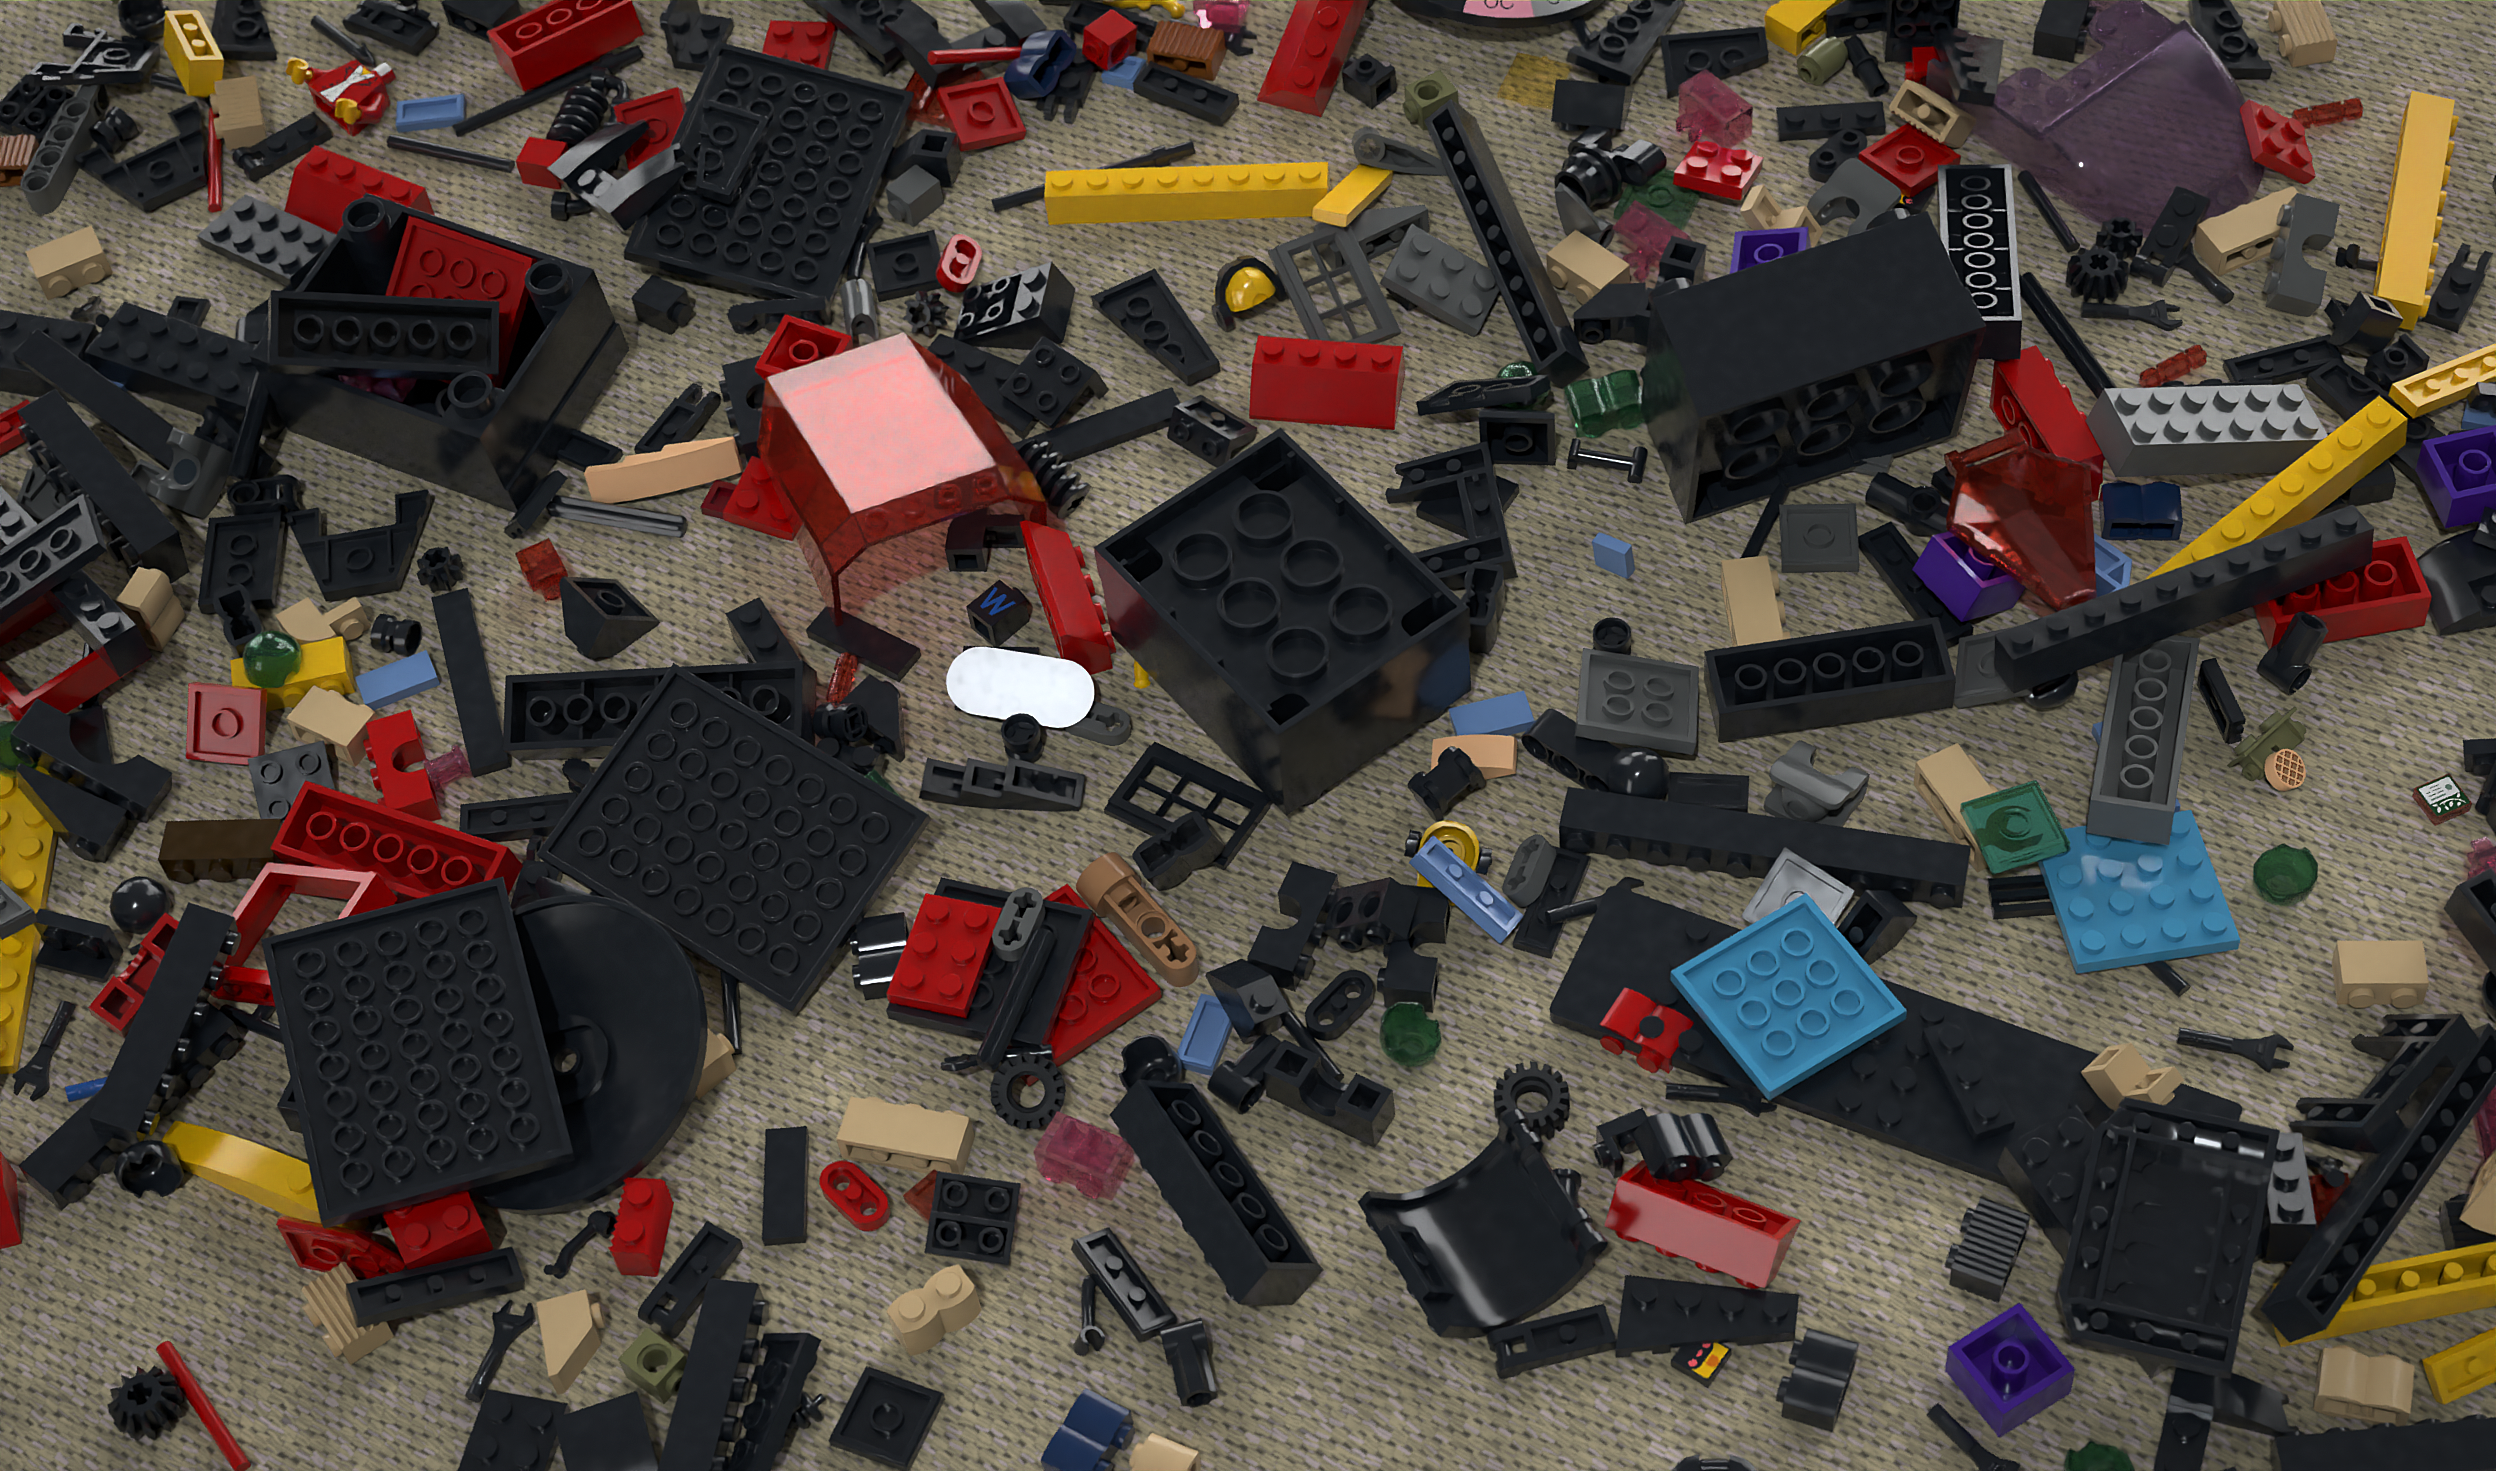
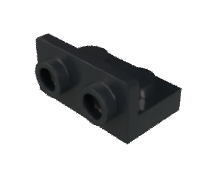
M1199 395L1174 406L1167 438L1218 468L1230 460L1232 450L1255 440L1257 427L1203 395Z
M39 908L36 913L37 921L33 924L41 935L44 945L35 959L37 965L42 968L101 983L107 982L124 952L110 926Z

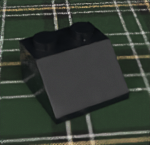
M1556 79L1551 122L1560 123V130L1577 132L1581 131V125H1597L1610 129L1609 135H1615L1616 129H1625L1634 86Z

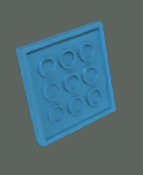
M2192 810L2174 812L2169 845L2086 833V825L2056 830L2066 850L2037 859L2076 974L2236 950L2239 947V934ZM2043 835L2032 838L2031 845L2033 850L2040 844Z
M1807 893L1672 970L1670 976L1671 982L1768 1100L1778 1096L1906 1019L1907 1014L1904 1006Z

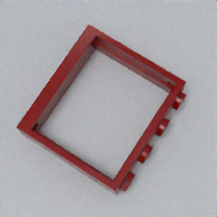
M40 596L36 601L28 604L9 617L4 623L0 624V647L53 614L56 610ZM94 651L28 695L23 696L0 671V706L2 708L6 706L7 712L16 724L20 722L36 699L67 714L128 673L119 677Z
M267 862L231 915L235 917L238 932L241 933V941L235 955H228L223 966L225 976L221 987L217 992L212 990L211 995L222 1000L275 1006L268 970L242 967V965L291 893L348 899L349 902L337 919L394 905L398 899L397 896L384 883L385 878L374 871L358 872L346 868L338 870L323 868L318 865L309 867L290 862L286 864Z

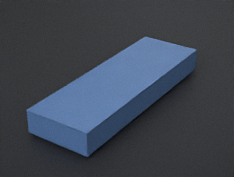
M1432 836L1408 862L1499 944L1523 918L1522 913L1435 836Z

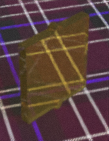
M1518 52L1497 92V97L1519 102L1521 106L1532 105L1551 110L1556 79H1567L1572 65L1550 60L1547 56L1541 58Z

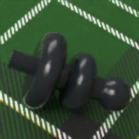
M801 1391L802 1399L800 1404L802 1406L792 1414L785 1432L786 1437L790 1435L795 1426H798L800 1429H806L809 1426V1421L807 1420L809 1416L816 1422L823 1421L824 1413L819 1405L826 1398L822 1393L813 1399L807 1392Z

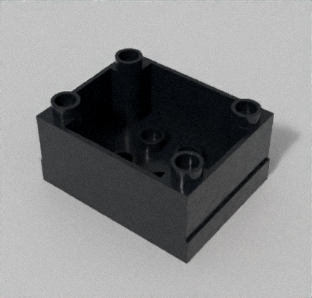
M366 193L363 198L353 201L345 208L342 214L343 226L296 291L385 296L409 216L537 259L538 262L533 264L525 275V285L528 289L529 297L501 389L494 387L490 378L479 371L462 373L450 384L439 380L268 373V317L264 323L265 335L249 357L276 403L275 408L288 431L516 513L538 483L546 477L558 459L557 453L560 449L564 450L572 437L573 430L579 427L630 350L619 323H616L595 271L565 259Z
M1892 209L1875 217L1867 225L1865 231L1693 285L1691 280L1687 278H1675L1660 284L1651 291L1648 296L1651 313L1645 365L1640 371L1643 381L1640 411L1670 478L1669 488L1684 523L1688 524L1769 498L1780 482L1783 486H1788V488L1793 490L1852 471L1856 467L1868 463L1863 461V459L1893 454V457L1957 437L1986 325L1968 287H1963L1928 211L1911 216L1907 209Z
M1281 428L1094 547L1097 570L1102 581L1112 637L1286 816L1299 807L1315 803L1322 796L1325 789L1422 723H1429L1440 718L1447 706L1471 691L1468 640L1471 636L1469 607Z

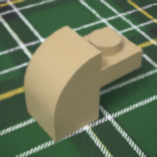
M1764 184L1751 188L1739 211L1752 230L1808 227L1811 248L1817 245L1823 233V230L1806 206L1782 210Z
M307 597L275 615L285 638L292 647L343 636L346 642L358 638L364 631L371 628L363 607L356 597L321 615L310 598Z
M2132 1043L2108 1046L2081 1071V1074L2099 1098L2114 1111L2118 1109L2119 1103L2124 1097L2166 1105L2175 1096L2172 1091L2184 1081L2175 1066L2151 1070Z

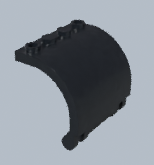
M1522 1109L1508 1112L1501 1119L1498 1134L1493 1141L1465 1167L1444 1180L1423 1189L1407 1193L1367 1191L1358 1201L1366 1216L1367 1225L1378 1235L1386 1249L1387 1258L1401 1273L1407 1283V1291L1417 1300L1427 1316L1429 1327L1439 1337L1469 1339L1487 1336L1494 1330L1515 1325L1545 1310L1568 1293L1596 1265L1594 1260L1608 1246V1242L1602 1233L1595 1231L1591 1226L1593 1219L1586 1208L1576 1207L1543 1156L1541 1149L1544 1143L1537 1132H1531L1528 1128L1529 1120Z

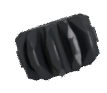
M2094 243L2090 250L2080 247L2076 255L2070 257L2065 281L2067 287L2071 288L2073 297L2083 296L2084 302L2096 299L2098 303H2103L2105 298L2115 302L2119 294H2123L2127 288L2130 269L2128 262L2124 261L2122 252L2112 253L2110 245L2104 249H2099Z
M137 1366L134 1377L129 1378L121 1375L123 1386L110 1389L113 1401L107 1406L108 1412L114 1420L113 1423L120 1432H123V1434L128 1433L136 1441L144 1434L155 1441L157 1429L162 1427L163 1430L171 1432L169 1419L182 1418V1411L179 1406L185 1401L183 1393L178 1388V1382L173 1375L169 1373L164 1374L156 1366L148 1373Z

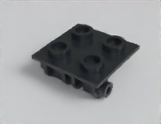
M324 741L247 759L260 819L281 818L282 822H284L305 780L335 790L331 775L333 763L330 755H327Z

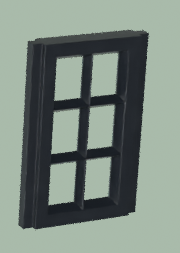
M1154 741L1110 797L1108 804L1104 808V814L1150 836L1165 834L1168 827L1173 823L1162 818L1173 802L1193 812L1198 811L1206 820L1210 819L1235 831L1224 845L1225 847L1221 854L1209 863L1225 870L1269 811L1273 802L1264 792ZM1154 765L1181 777L1171 792L1144 780ZM1188 781L1216 793L1205 809L1178 796ZM1139 786L1166 798L1155 814L1128 802ZM1223 797L1250 809L1240 825L1213 813V810Z

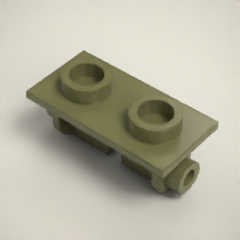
M2293 707L2284 715H2281L2278 711L2270 715L2259 725L2263 730L2262 734L2257 738L2250 734L2233 749L2237 756L2227 766L2231 768L2236 763H2239L2243 767L2242 773L2249 781L2263 779L2266 776L2264 770L2265 761L2270 754L2274 753L2271 748H2274L2276 751L2282 749L2293 750L2304 741L2305 726L2299 721L2294 722L2290 718L2298 709Z

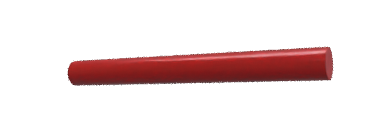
M1023 46L930 51L927 59L931 65L1013 61L1020 57Z
M212 107L208 110V210L211 213L222 211V138L217 139L213 119L220 117L219 114H213Z
M164 1341L159 1344L156 1352L171 1375L178 1382V1386L234 1471H245L250 1468L251 1463L171 1341Z

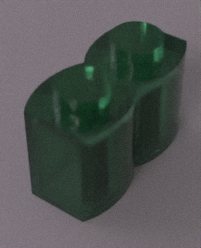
M1635 370L1615 371L1600 379H1583L1563 388L1564 404L1577 438L1585 436L1596 438L1611 429H1632L1645 422L1640 411L1642 387Z

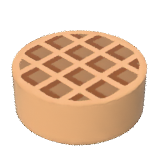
M2279 750L2270 754L2265 761V775L2275 789L2289 791L2299 787L2304 782L2306 776L2305 765L2301 757L2293 750Z

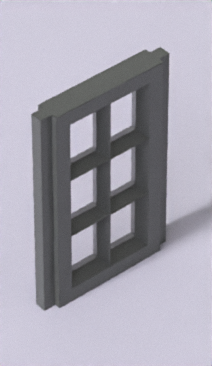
M1349 224L1345 228L1330 225L1268 250V255L1309 339L1332 341L1322 320L1340 313L1352 336V339L1344 342L1378 344L1401 334L1393 313ZM1335 240L1346 265L1328 271L1317 246ZM1310 249L1321 274L1303 281L1292 256ZM1350 271L1362 297L1344 304L1332 278ZM1325 281L1337 307L1319 313L1307 287ZM1366 304L1377 329L1359 336L1347 310Z

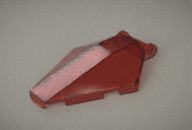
M2017 427L2004 431V436L1958 453L1957 450L1944 454L1946 467L1956 479L1946 518V530L2058 611L2097 598L2090 465L2066 457H2059L2053 453L2046 454L2029 446ZM2007 450L2011 451L2004 455L1998 456L1996 458L1990 459L1988 461L1967 468V466L1970 464L1976 463L1978 461L2005 452Z

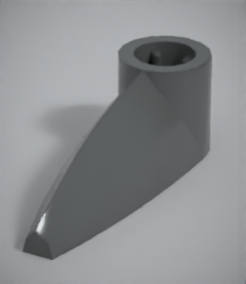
M1372 127L1360 128L1352 137L1351 145L1354 154L1363 164L1412 174L1449 176L1441 159L1406 143L1381 136ZM1366 139H1373L1376 146L1374 150L1370 148L1371 152H1364L1360 145L1363 141L1367 143Z
M1560 182L1554 193L1558 214L1566 235L1568 236L1574 230H1577L1606 249L1613 239L1614 225L1595 216L1581 198Z

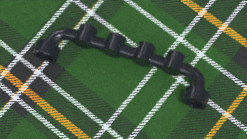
M593 67L590 87L599 90L604 95H607L609 89L617 92L616 97H613L611 101L610 117L608 122L604 124L603 129L617 123L614 106L634 99H630V88L627 83L620 77L610 75L609 68ZM620 158L609 169L617 170ZM554 191L551 200V217L553 219L568 220L569 214L582 213L592 207L581 199L571 200L570 192Z

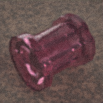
M457 744L451 746V751L437 758L421 760L436 792L442 789V784L461 775L465 777L472 775L470 767Z

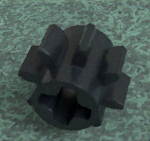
M2115 217L2109 222H2102L2101 231L2097 232L2095 245L2103 247V249L2110 245L2112 253L2122 252L2124 259H2127L2129 256L2134 258L2137 254V248L2142 246L2143 233L2135 232L2137 222H2132L2126 217Z
M918 291L915 294L916 300L904 302L907 309L903 320L908 321L913 326L912 333H920L924 330L927 336L935 335L937 333L936 326H946L948 324L945 317L949 306H944L939 300L940 293H933L928 296L926 291Z
M448 547L430 548L424 553L422 559H417L416 561L420 569L416 573L421 586L428 584L432 593H435L437 590L451 591L457 581L464 579L460 570L464 567L460 555H451Z

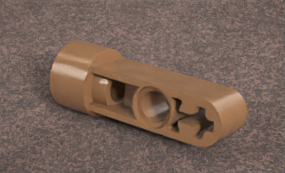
M1116 852L1104 854L1088 865L1076 884V890L1099 916L1108 917L1167 983L1175 987H1185L1192 984L1199 975L1195 945L1141 887L1139 875ZM1153 932L1162 933V935L1157 938L1147 937L1149 934ZM1172 952H1173V957H1174V959H1175L1174 961H1172V957H1171V953H1172Z

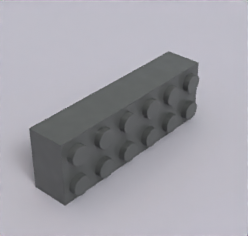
M2298 384L2107 388L2102 391L2085 420L2115 477L2282 472L2328 436Z
M2173 635L2114 657L2086 833L2169 845L2200 638Z

